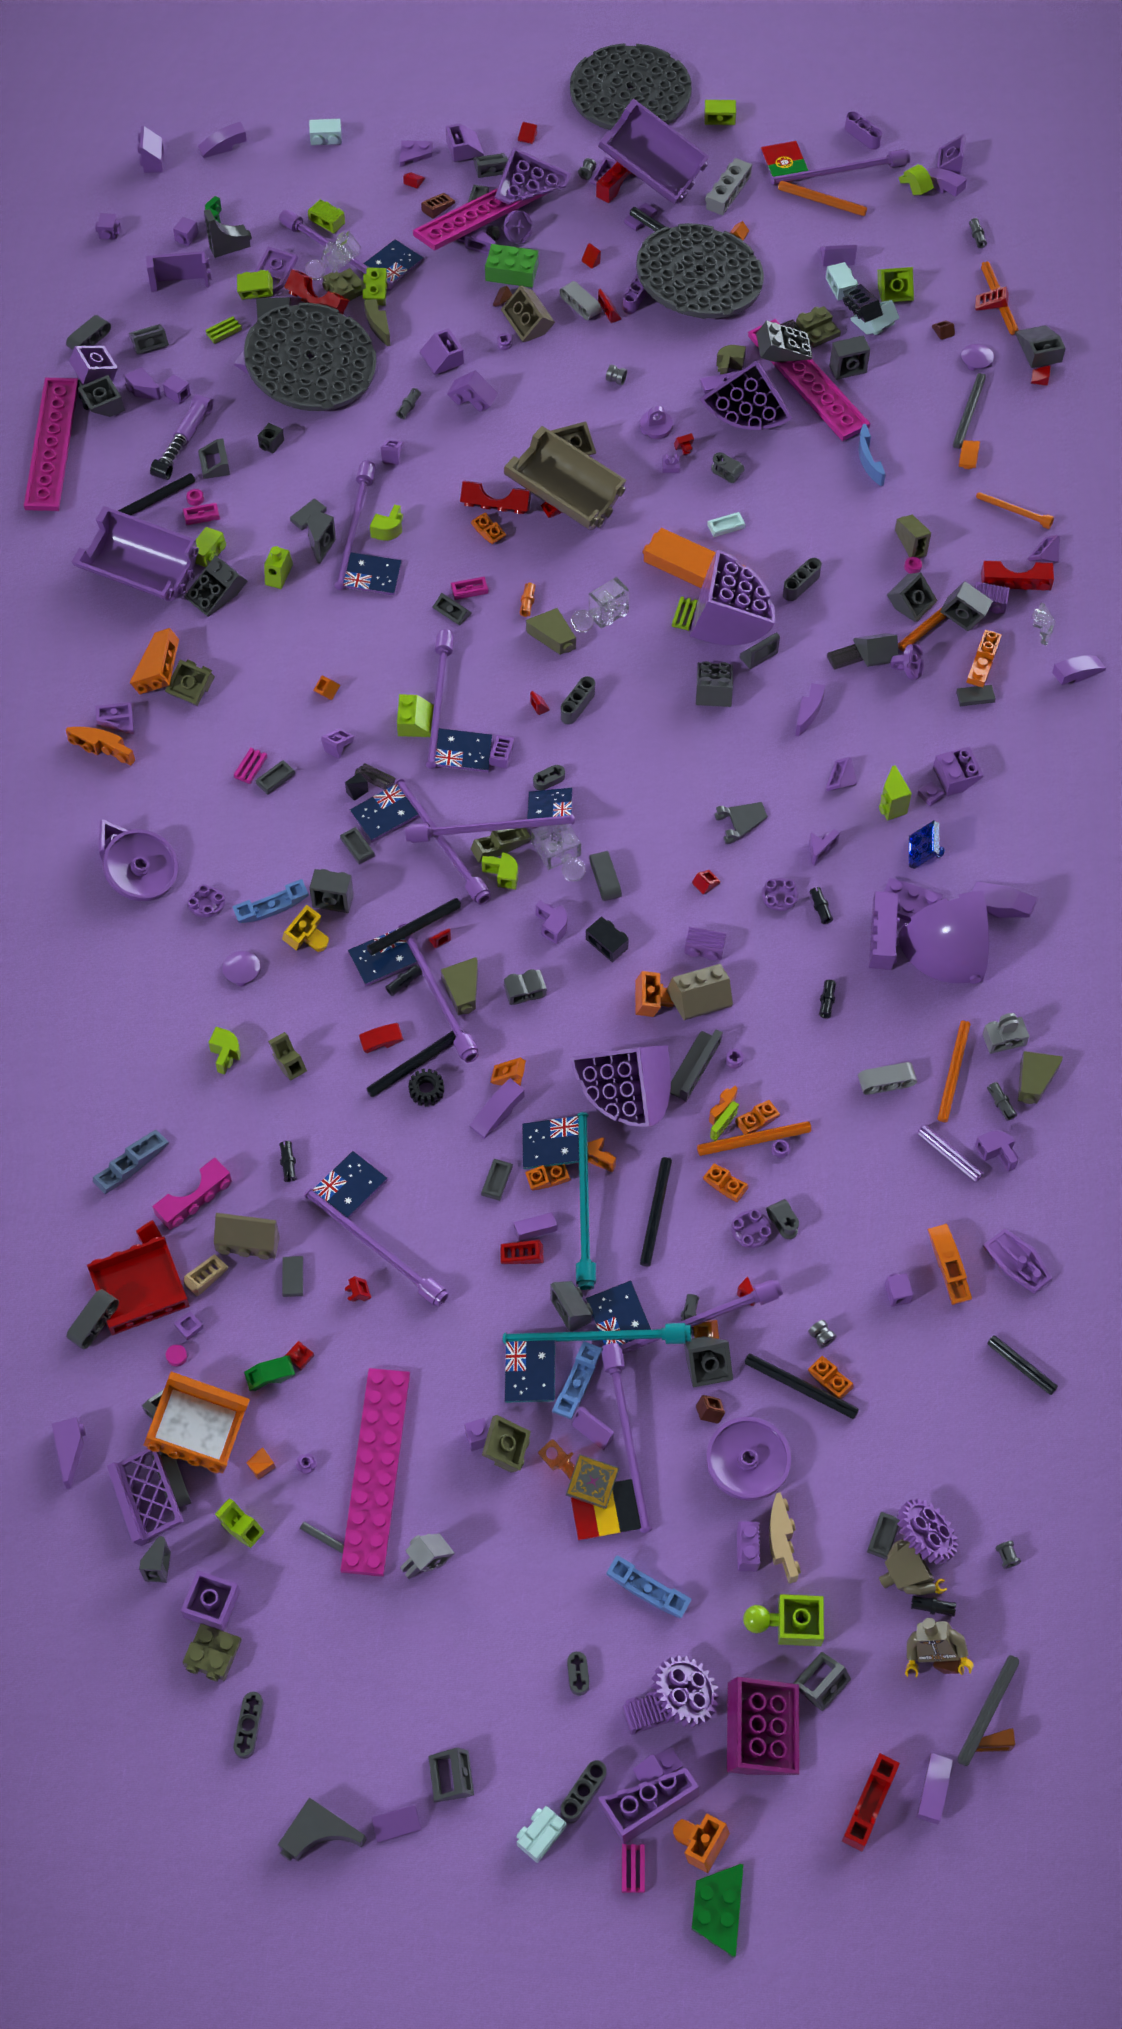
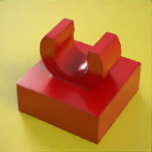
M690 433L677 437L674 442L675 449H682L684 455L690 454V450H692L691 445L694 441L693 434Z
M356 1276L348 1279L350 1285L345 1287V1291H352V1295L348 1297L349 1301L354 1302L358 1299L367 1301L371 1298L365 1279Z
M298 1341L285 1356H290L292 1364L301 1371L314 1357V1352Z

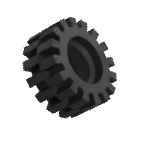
M421 1069L422 1073L416 1071L415 1075H412L411 1080H409L410 1097L413 1098V1102L416 1103L418 1101L420 1106L424 1103L425 1107H428V1103H431V1106L435 1105L434 1101L440 1102V1098H443L444 1093L442 1076L438 1075V1072L435 1070L432 1073V1069H428V1072H425V1069ZM423 1083H431L434 1089L431 1092L424 1093L419 1090V1086Z

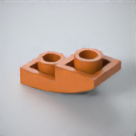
M963 440L959 467L964 469L976 468L980 441Z
M486 513L471 521L472 526L491 544L506 536V533L498 523H493Z
M736 1085L731 1089H725L720 1094L719 1104L710 1110L709 1122L712 1125L716 1123L730 1103L735 1101L738 1090Z
M767 1100L754 1106L752 1111L737 1117L735 1123L744 1135L750 1134L774 1121L780 1116V1113L772 1102Z
M715 1163L703 1176V1180L737 1203L748 1189L747 1183L731 1176L729 1170Z
M566 1164L548 1166L546 1168L542 1165L525 1172L532 1191L571 1181Z
M823 1356L808 1368L811 1375L828 1392L839 1399H842L854 1388L853 1383L839 1373L837 1367Z

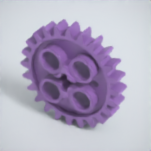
M919 1498L915 1501L911 1499L901 1506V1509L898 1510L899 1515L897 1518L900 1521L897 1525L902 1527L899 1532L906 1536L903 1540L910 1542L909 1548L914 1547L915 1554L920 1553L923 1560L928 1558L929 1563L934 1561L938 1565L940 1562L944 1564L946 1561H949L957 1552L955 1548L958 1547V1544L955 1542L957 1537L952 1535L955 1530L949 1527L951 1522L945 1521L946 1516L939 1514V1508L934 1510L932 1503L927 1505L926 1500L921 1502Z
M679 1655L674 1659L670 1657L663 1661L655 1670L656 1674L652 1677L655 1683L651 1685V1688L655 1689L656 1692L652 1696L658 1697L659 1700L655 1704L662 1705L663 1708L660 1712H667L668 1720L674 1717L676 1725L682 1721L683 1727L689 1724L693 1728L696 1725L701 1726L704 1722H707L716 1712L714 1708L719 1703L715 1700L719 1695L714 1693L718 1686L712 1685L711 1682L714 1681V1677L708 1678L709 1670L703 1671L702 1663L697 1666L696 1659L689 1662L687 1656L681 1659Z

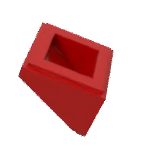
M523 122L518 141L533 144L537 135V125Z
M412 172L403 176L404 184L416 189L419 188L425 177Z
M589 243L583 254L582 262L593 269L600 264L601 251Z
M1051 366L1033 369L1031 384L1047 386Z
M546 501L540 505L548 518L563 513Z
M531 691L530 703L536 713L541 715L548 712L550 709L544 699L534 691Z
M705 870L696 874L692 884L702 894H706L720 884L721 881L710 870Z
M449 928L429 937V941L434 948H438L451 941V931Z
M153 1220L136 1230L138 1239L142 1244L149 1242L152 1238L162 1237Z
M748 1277L738 1286L737 1295L740 1298L754 1291Z

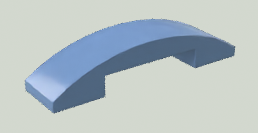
M863 424L858 446L859 458L870 478L878 485L883 486L886 474L881 461H873L869 450L871 435L867 425Z
M300 879L285 885L286 890L253 903L247 900L232 906L238 922L247 923L277 915L300 903L309 896L303 880Z
M583 1341L565 1386L552 1409L553 1413L568 1419L573 1418L595 1371L602 1348Z
M616 1555L606 1573L612 1580L635 1596L678 1618H682L692 1600L673 1588L671 1590L637 1570L635 1565Z

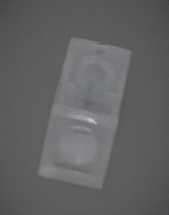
M1041 602L1039 608H1035L1033 612V626L1041 629V644L1047 645L1053 633L1055 620L1046 605Z

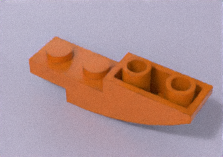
M989 630L984 631L966 683L984 687L1002 634Z
M67 727L65 729L68 741L73 745H79L88 753L92 752L98 755L102 751L106 755H112L117 758L121 763L132 765L135 762L133 750L124 746L122 737L114 733L90 727Z
M943 1224L927 1229L951 1304L955 1305L972 1300L965 1269L948 1225Z

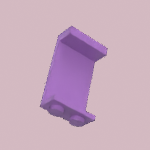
M205 251L146 256L151 292L158 291L157 282L205 278L206 287H209V280H212L211 270H207V268H210L209 258L205 257Z

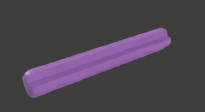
M926 1125L921 1126L918 1134L974 1181H978L982 1177L983 1173Z

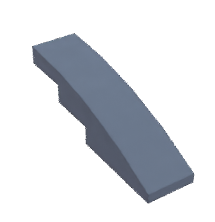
M157 1130L152 1131L126 1147L125 1153L109 1162V1167L95 1175L92 1182L104 1194H107L150 1162L169 1142Z

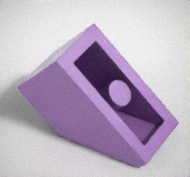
M142 367L125 375V387L135 397L161 399L159 386Z

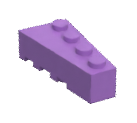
M687 1768L661 1776L657 1780L648 1783L646 1781L640 1783L639 1786L627 1790L623 1789L609 1796L599 1797L598 1800L600 1808L622 1843L625 1844L698 1797L699 1786Z

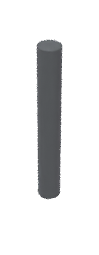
M302 1523L300 1527L302 1531L343 1554L344 1544L310 1524Z

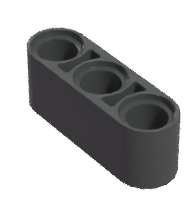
M94 315L67 338L66 345L74 350L75 346H94L110 332L111 324L100 316Z
M818 558L808 559L784 581V599L788 601L796 600L819 579L822 563Z
M585 676L581 678L561 704V721L564 724L574 723L595 696V680L592 677Z
M604 851L589 855L590 865L602 900L607 901L622 897L621 887L609 852Z
M103 1289L98 1290L69 1328L66 1336L67 1339L80 1348L87 1349L118 1308L119 1300Z
M159 1452L178 1508L191 1504L176 1459L169 1457L163 1452Z
M599 1760L590 1762L562 1802L561 1817L565 1822L574 1823L581 1817L605 1781L606 1766L603 1762ZM598 1768L603 1774L595 1778L590 1774V1771ZM586 1787L590 1793L588 1796L582 1797L578 1794V1789ZM568 1806H574L577 1809V1813L569 1816L564 1810Z

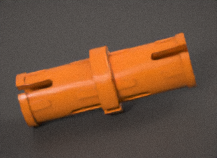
M530 582L528 584L525 583L524 593L521 596L520 615L523 617L531 615V607L535 600L534 592L536 586Z

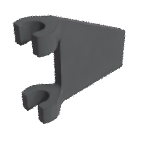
M762 802L729 808L718 806L716 807L717 812L714 814L716 820H723L730 816L735 829L725 831L726 836L723 837L725 844L735 842L767 819Z

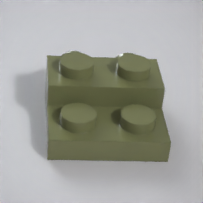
M351 268L341 273L335 270L323 276L322 285L326 291L338 293L349 301L363 295V289H366V284L363 283Z
M816 306L809 313L802 312L796 319L797 330L808 333L809 343L812 348L841 335V331L832 321L833 316L824 306L820 308Z
M180 659L171 677L170 686L166 687L165 692L198 706L204 692H208L215 676L211 673L212 670L205 666L199 668L191 660L187 659L185 662Z
M498 1415L492 1416L482 1456L494 1461V1465L511 1473L520 1471L524 1464L525 1451L530 1443L531 1431Z
M200 1624L193 1642L190 1643L183 1659V1665L190 1673L198 1674V1672L206 1674V1677L210 1680L218 1682L221 1679L225 1681L242 1639L230 1633Z

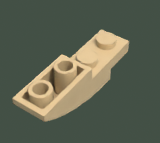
M780 1492L776 1493L771 1510L769 1545L773 1564L778 1565L782 1563L788 1583L797 1582L801 1571L798 1561H794L792 1553H794L792 1542L787 1540L792 1539L793 1531L796 1528L793 1519H789L787 1513L789 1511L786 1498H782Z

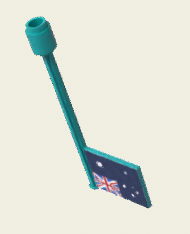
M580 1112L574 1117L522 1124L523 1169L537 1168L542 1165L547 1167L579 1162L580 1262L576 1263V1284H578L581 1290H591L594 1288V1284H596V1263L590 1259L587 1117L589 1115L586 1112Z
M666 1323L665 1328L657 1330L507 1334L505 1332L502 1337L503 1343L506 1344L505 1403L555 1401L556 1342L662 1339L666 1341V1344H686V1342L691 1341V1325H686L685 1323Z

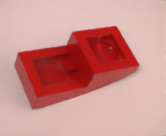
M398 1023L377 1027L359 1035L365 1053H370L382 1046L389 1048L404 1040Z

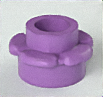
M777 1140L772 1144L771 1153L777 1156V1158L782 1159L790 1154L791 1149L785 1140Z
M302 1454L297 1458L296 1468L304 1474L311 1473L317 1466V1461L314 1460L312 1454Z

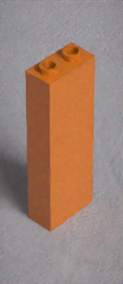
M662 527L657 533L653 534L649 545L646 544L643 549L644 562L699 588H702L707 571L716 553Z

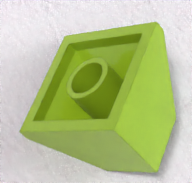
M913 267L877 269L878 290L881 302L889 300L893 302L914 300Z

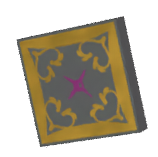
M579 1454L566 1496L606 1509L619 1468Z

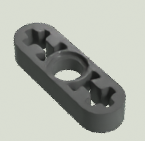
M257 1692L247 1693L243 1698L233 1748L236 1755L242 1759L252 1756L255 1750L264 1705L261 1695ZM253 1698H256V1701L259 1703L254 1705L253 1713L257 1714V1716L245 1714V1712L250 1713L251 1707L248 1701H252ZM247 1719L255 1722L254 1728L250 1731H245L242 1728L243 1722ZM240 1734L253 1736L252 1739L247 1737V1745L250 1748L245 1749L244 1753H241V1749L238 1748L244 1743V1737L240 1736Z

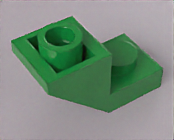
M214 196L205 204V210L210 209L215 220L221 223L219 215L222 211L221 201L219 197Z
M290 1356L258 1363L244 1372L249 1391H256L268 1383H282L295 1375Z

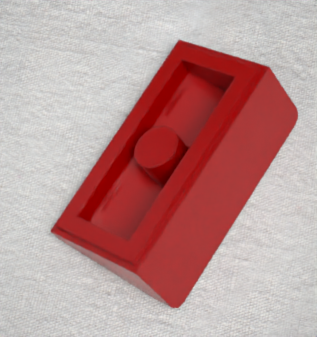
M598 289V302L611 323L620 321L621 317L610 298L601 289Z

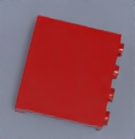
M164 1236L152 1238L147 1243L133 1245L128 1250L114 1252L109 1257L95 1259L90 1264H87L96 1292L103 1289L119 1300L118 1308L107 1321L112 1336L190 1307Z

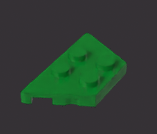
M739 1864L696 1880L691 1930L705 1937L710 1943L718 1946L734 1958L736 1957L744 1864Z

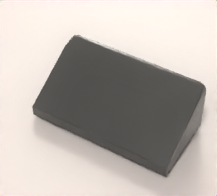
M443 593L440 594L432 607L459 626L472 614V612Z

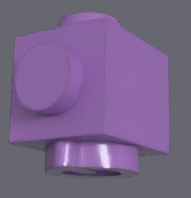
M100 213L99 221L95 225L99 239L115 240L116 234H120L121 224L120 220H117L116 214Z

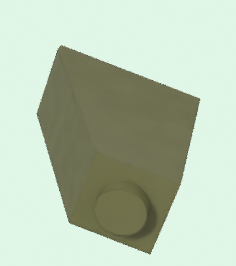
M913 514L898 518L896 520L895 532L908 556L917 558L927 556L931 537L930 530Z
M558 608L526 620V632L556 653L561 655L576 649V637Z
M476 957L441 969V979L457 1015L469 1014L476 1009L478 960Z
M1024 1051L1020 1062L1018 1101L1026 1104H1037L1059 1070L1063 1056Z

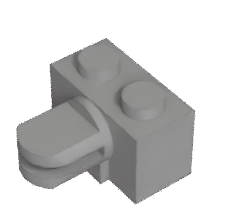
M1015 1013L1001 1016L999 1022L993 1021L985 1025L982 1034L990 1054L1026 1046L1029 1039V1034L1022 1017L1017 1018Z
M440 1533L427 1534L425 1536L418 1535L410 1541V1546L405 1550L410 1558L400 1569L406 1572V1577L410 1579L420 1571L428 1572L433 1571L435 1568H441L455 1553Z

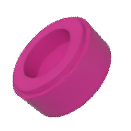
M192 489L186 495L187 502L192 506L201 505L204 501L203 492L199 489Z
M917 557L906 559L904 565L906 572L910 574L919 573L922 569V561Z
M177 1344L170 1346L166 1351L168 1363L172 1366L183 1365L187 1360L185 1348Z

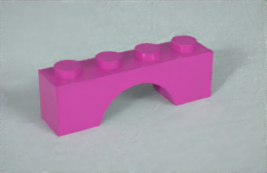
M215 1157L199 1169L201 1182L196 1191L184 1197L167 1194L152 1206L155 1215L169 1230L180 1226L185 1218L195 1214L205 1202H210L219 1191L229 1187L232 1182L230 1172Z

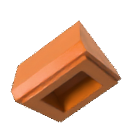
M741 221L734 225L730 233L744 241L749 233V229Z

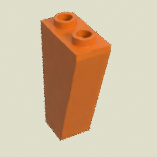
M170 628L154 633L130 680V684L139 695L170 686L179 643L178 637Z

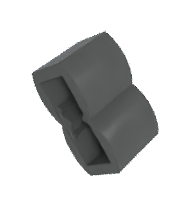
M530 969L524 974H510L504 978V988L510 1005L540 999L547 995V988L540 970Z

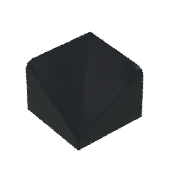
M357 773L345 782L346 793L354 801L369 791L368 782L360 773Z

